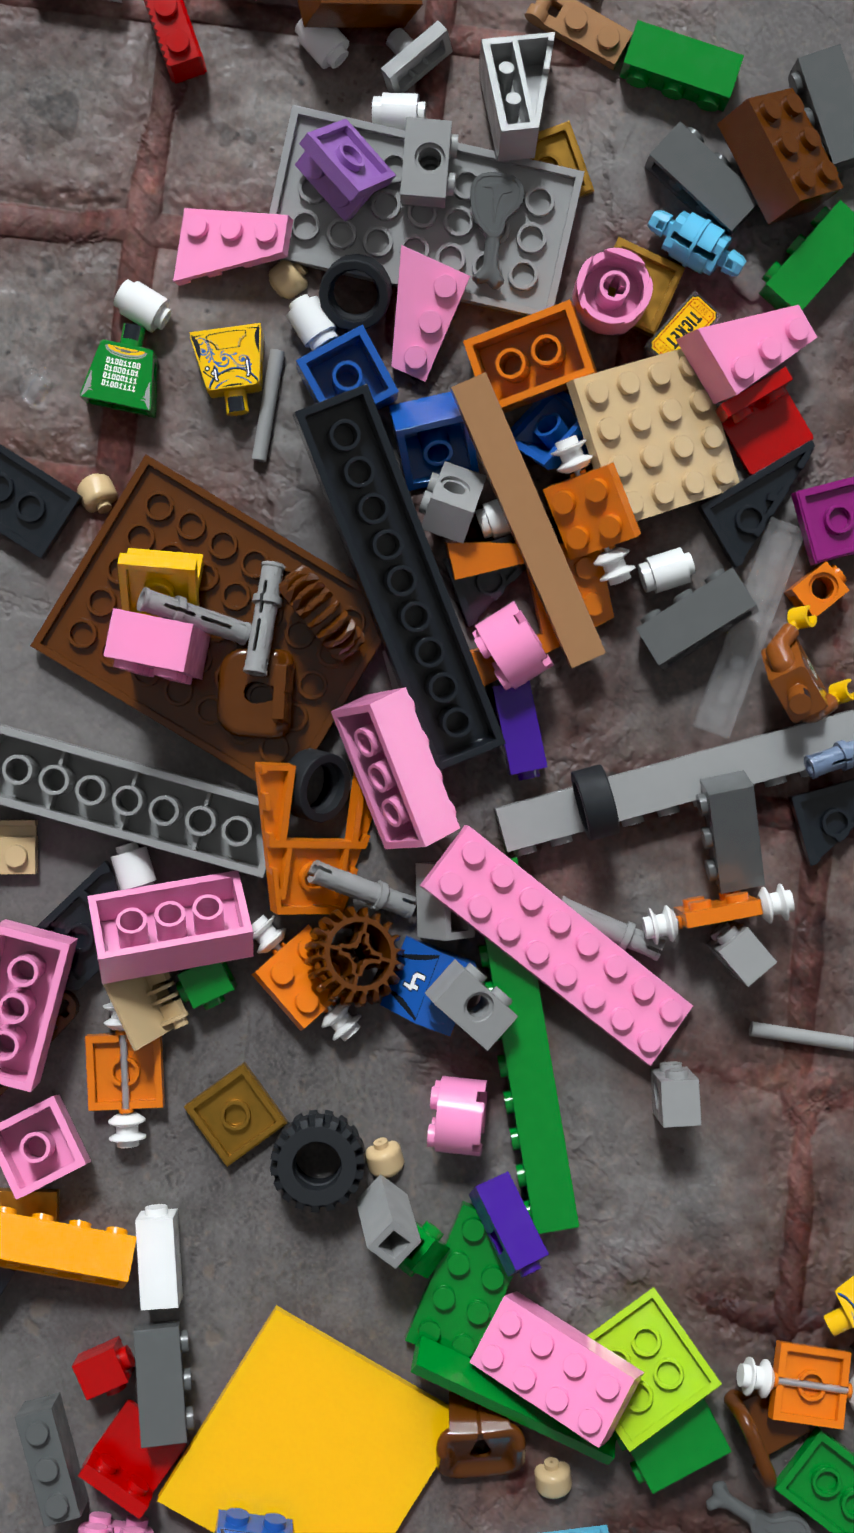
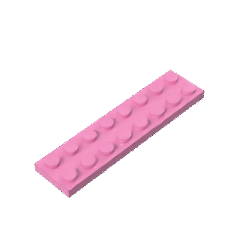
M464 825L420 884V887L649 1066L653 1064L693 1007L692 1004L468 825Z

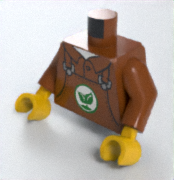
M810 605L794 607L788 610V623H785L767 647L761 650L768 680L793 723L801 720L805 723H816L834 712L839 704L854 700V692L849 693L847 689L848 683L852 681L851 679L831 684L828 690L829 693H827L797 639L799 629L814 627L817 623L816 615L807 616Z

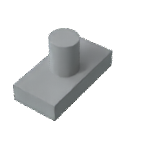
M438 20L415 40L402 28H397L390 33L386 45L396 56L381 68L387 90L390 93L406 92L453 52L448 30Z

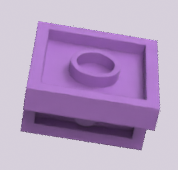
M347 119L310 131L299 143L305 151L295 163V166L344 221L352 219L373 192L387 187L396 177V174Z

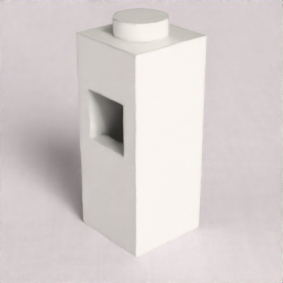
M166 1204L149 1205L145 1207V1211H140L135 1220L141 1310L179 1308L183 1298L178 1208L168 1209Z

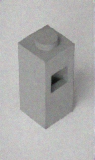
M380 1174L357 1198L356 1204L367 1248L396 1269L419 1245L421 1239L408 1194Z

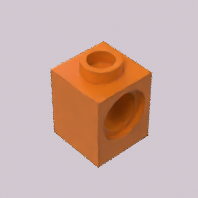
M826 561L817 565L787 589L784 594L795 607L810 605L807 616L816 615L817 617L850 590L844 584L847 582V579L843 572L836 565L832 564L830 566ZM814 580L822 581L827 588L826 596L823 599L817 598L812 592Z

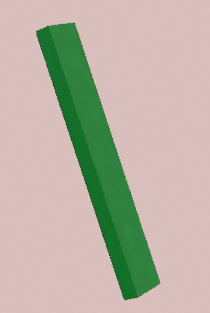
M422 1335L416 1342L411 1373L606 1465H609L614 1460L616 1444L614 1434H612L610 1440L598 1448L471 1364V1358Z

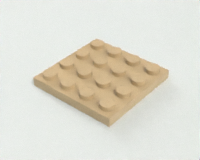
M681 349L576 378L566 383L583 438L587 440L585 444L588 454L593 455L591 460L593 469L614 462L636 521L724 493V491L740 482L722 423L715 411L717 409L716 404H713Z

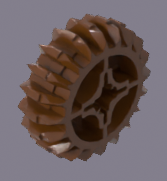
M304 565L286 575V579L279 584V592L336 660L343 661L348 656L351 657L356 653L359 647L365 643V635L318 576L309 567Z
M354 906L344 908L343 913L336 909L330 912V918L325 916L318 921L320 928H314L310 931V936L314 941L308 942L305 945V949L313 953V956L306 958L304 964L308 966L314 965L315 971L311 972L308 978L311 980L320 979L321 983L317 986L316 991L330 990L328 1001L333 1002L340 997L341 1006L348 1007L353 1002L357 1008H361L366 1005V1002H369L371 1005L379 1002L380 995L385 997L391 993L389 985L398 984L400 978L395 972L403 970L405 965L397 961L396 957L403 955L405 950L395 948L394 943L399 941L401 936L398 934L391 936L388 931L393 923L380 924L381 913L376 912L369 917L368 907L360 908L357 913ZM340 929H352L351 936L347 937L346 944L331 945L335 934ZM369 939L373 942L377 951L372 949ZM354 950L356 952L354 956L358 955L360 962L355 963L353 961L355 957L351 958L348 952ZM332 962L339 966L340 976L335 971ZM377 968L375 977L368 985H357L358 978L362 977L364 969Z

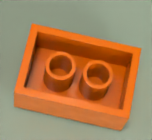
M570 299L463 341L474 375L478 376L482 373H487L503 413L568 390L567 382L597 373L575 306Z

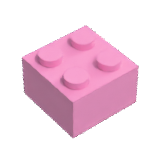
M60 1094L54 1095L0 1122V1167L16 1200L91 1162Z

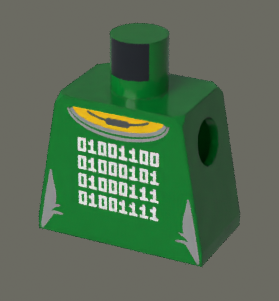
M124 323L120 343L101 340L80 392V397L86 404L153 418L156 417L158 357L153 350L142 348L145 328L135 324Z

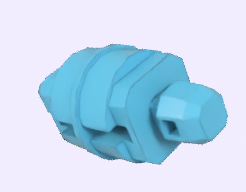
M663 210L654 211L648 222L649 229L659 237L667 236L661 249L667 251L669 257L682 263L683 267H689L699 274L704 272L709 276L718 266L722 267L721 272L730 276H738L747 262L746 259L734 249L731 252L727 250L732 237L725 234L726 230L713 224L712 220H706L694 212L689 214L686 211L680 213L676 220H673V215Z

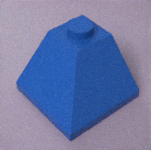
M564 391L534 402L510 428L520 453L547 470L557 469L562 464L560 456H552L550 454L557 450L556 442L573 435L577 436L578 441L584 440L571 397ZM584 443V445L581 447L583 454L589 455L586 444Z

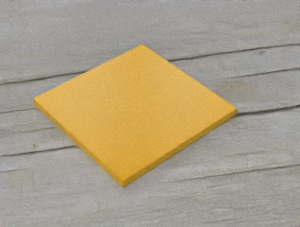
M276 1305L158 1494L157 1502L213 1533L215 1532L218 1510H228L230 1508H241L249 1514L264 1516L268 1513L281 1514L286 1519H293V1533H396L437 1467L436 1445L440 1434L446 1428H449V1405Z

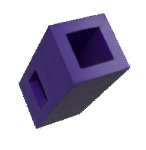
M530 681L517 689L511 687L505 690L502 685L492 687L491 693L497 721L506 742L503 745L508 774H517L519 781L539 777V769L547 768L548 766Z
M507 1171L475 1186L468 1195L507 1276L510 1277L519 1273L521 1278H525L542 1269L539 1262L545 1259L549 1253L509 1172Z

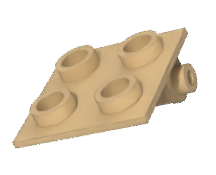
M169 972L103 984L134 1051L172 1029H178L189 1023L186 1017L189 1013L186 1011L181 998L172 1000V998L179 995V992L169 993L167 989L175 984L174 980L168 983L164 982L171 978Z

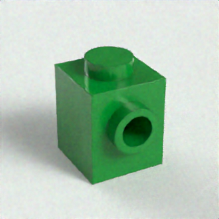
M227 962L184 969L177 975L180 981L176 982L179 995L185 1003L190 1001L193 1009L203 1005L205 1010L224 1002V994L234 990L238 985Z
M426 1220L423 1225L416 1222L421 1242L398 1266L410 1277L417 1273L428 1279L450 1250L440 1240L444 1234Z

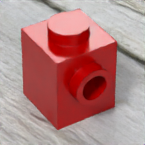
M119 1336L79 1353L72 1368L86 1400L106 1393L107 1396H112L125 1389L133 1373L135 1359L128 1345L123 1346Z

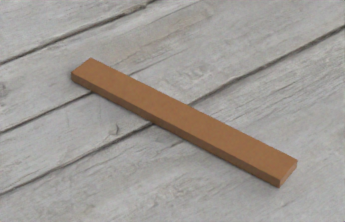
M482 373L451 387L452 396L569 668H574L605 654V649L487 373Z

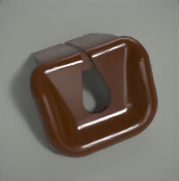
M241 647L231 651L223 659L219 671L217 716L220 724L227 732L239 737L268 739L284 737L288 733L291 724V694L293 692L294 676L293 656L286 650L271 649L267 676L260 677L243 672L248 647ZM255 681L273 686V700L257 704L250 703L244 695L245 687Z
M737 1389L729 1390L724 1396V1404L736 1418L755 1461L752 1466V1472L763 1487L773 1489L777 1485V1477L769 1458L770 1454L810 1432L807 1424L772 1420L769 1418L770 1393L766 1398H761L758 1390H754L750 1396H745L742 1391Z
M449 1391V1428H446L440 1434L437 1441V1468L442 1475L454 1479L501 1476L514 1473L523 1467L526 1460L524 1434L517 1425L509 1423V1418ZM477 1440H485L491 1451L484 1454L471 1453Z

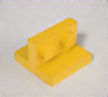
M128 548L127 553L119 554L117 566L122 610L155 616L137 610V601L144 587L173 598L177 595L185 597L188 603L199 606V587L204 566L203 554Z

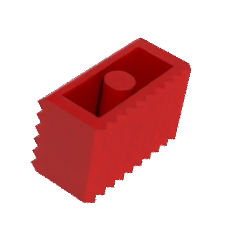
M144 0L171 81L177 84L205 74L207 69L184 1Z

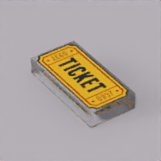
M694 291L648 341L644 349L652 356L681 349L676 339L696 329L714 325L722 315L700 294Z

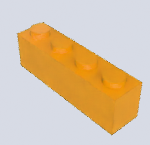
M0 1206V1267L123 1289L128 1283L136 1244V1236L128 1235V1230L120 1227H107L106 1231L91 1228V1223L82 1220H70L69 1224L55 1222V1217L44 1213H33L32 1217L17 1215V1210L14 1208Z

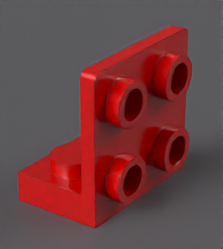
M786 366L720 404L715 410L727 439L750 476L814 438L785 388L793 380Z
M128 1399L86 1457L78 1477L140 1520L149 1507L155 1489L185 1449L187 1443L141 1448L138 1404Z

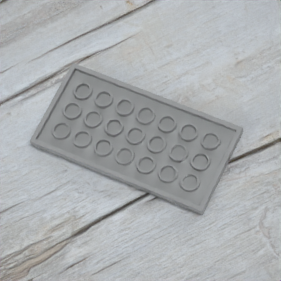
M292 105L269 214L289 215L293 219L288 257L279 259L280 261L287 260L294 264L327 271L333 262L345 255L362 254L374 258L383 265L391 279V286L398 287L401 245L471 276L460 302L525 317L555 305L585 171L532 159L497 162L496 152L493 150L458 143L457 158H449L448 172L455 173L454 197L446 196L445 208L400 204L405 130ZM343 119H347L396 174V177L387 187L373 192L355 216L348 221H344L295 166V163L305 151L299 143L308 132ZM427 156L419 164L423 169L432 171L439 167L440 162L435 157ZM487 172H502L513 175L521 181L525 194L524 202L519 211L506 222L504 234L500 241L498 270L504 279V284L498 290L492 289L487 283L476 284L472 281V276L479 272L483 266L485 237L475 224L471 213L470 188L477 176ZM353 270L342 274L374 282L365 272Z

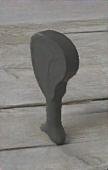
M482 173L473 180L470 188L471 213L475 224L485 237L483 266L479 272L472 276V281L476 284L487 283L494 290H498L504 284V279L498 270L500 241L504 234L505 225L519 211L525 197L524 186L521 181L507 173Z
M723 1480L715 1481L712 1484L713 1495L706 1500L707 1509L709 1511L715 1509L728 1510L747 1523L750 1533H811L807 1520L795 1511L786 1510L768 1513L762 1509H753L732 1496Z

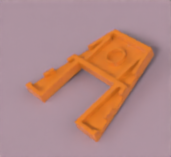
M455 541L445 542L454 580L524 564L516 542H464L463 544ZM559 543L594 626L597 627L614 618L607 581L600 582V578L605 574L603 566H594L593 564L598 555L601 554L598 550L570 560L564 543ZM527 570L540 633L536 635L542 643L541 647L544 652L548 653L560 647V644ZM479 648L470 650L483 685L486 686L498 680L492 665L495 662L494 658L490 656L485 659Z
M255 762L270 911L277 915L330 914V912L339 909L343 913L349 897L325 887L311 884L308 882L307 877L310 875L308 874L310 866L315 860H320L323 863L355 875L358 873L359 869L355 866L361 849H366L370 835L367 833L373 818L355 772H353L345 838H288L296 766L290 763Z

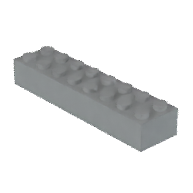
M0 724V805L261 878L266 876L258 796Z

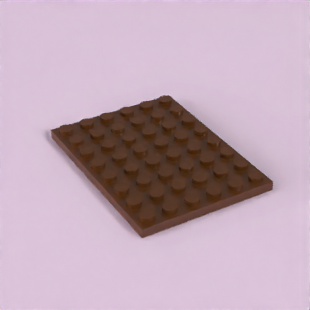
M145 454L30 646L256 781L255 762L288 763L299 751L308 748L317 750L334 723L331 711L345 705L382 642L356 580ZM128 548L203 554L204 566L199 587V606L243 622H249L251 625L255 608L252 598L253 594L258 591L262 561H275L284 564L286 568L283 580L286 579L285 576L291 571L297 570L302 565L307 566L318 576L365 635V643L351 657L348 656L343 661L336 660L280 593L283 602L282 607L277 609L271 649L286 650L294 659L290 729L284 737L278 739L232 735L222 727L217 716L219 671L225 656L237 648L248 647L249 639L245 645H239L236 642L209 634L211 637L202 680L192 678L191 685L169 681L156 675L148 677L113 667L114 660L104 656L113 608L122 610L117 566L119 554L127 553ZM257 681L251 682L245 687L244 695L250 703L254 704L272 701L274 687Z

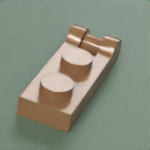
M537 0L535 4H530L524 14L525 18L534 26L547 33L555 32V38L611 70H614L633 34L630 30L577 0ZM550 6L560 10L556 18L548 14L547 11Z

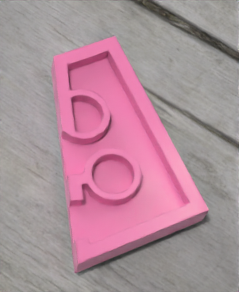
M184 208L173 282L181 286L191 283L192 279L203 276L211 278L222 275V271L241 266L249 268L288 257L293 219L289 215Z
M401 245L391 367L426 382L471 276Z

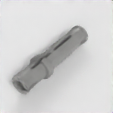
M262 561L258 591L253 594L252 598L255 608L243 672L253 676H267L277 609L282 607L283 599L280 597L279 584L283 580L286 566L275 561Z
M144 587L137 601L138 611H144L165 619L194 624L208 634L236 642L239 645H245L249 639L251 623L188 603L185 597L177 595L173 598Z
M315 860L310 866L308 872L310 875L307 877L309 883L367 903L368 907L373 910H387L408 919L416 908V905L410 904V902L416 903L415 896L389 888L388 883L381 880L378 883L330 866L320 860Z
M564 895L562 896L561 900L609 939L617 943L624 951L626 948H629L654 961L659 959L661 955L659 950H663L665 939L659 938L658 945H655L653 939H646L644 931L635 928V923L630 921L627 924L568 899Z

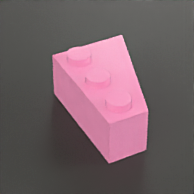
M795 305L699 328L676 339L713 404L738 395L815 340L817 335L800 306Z

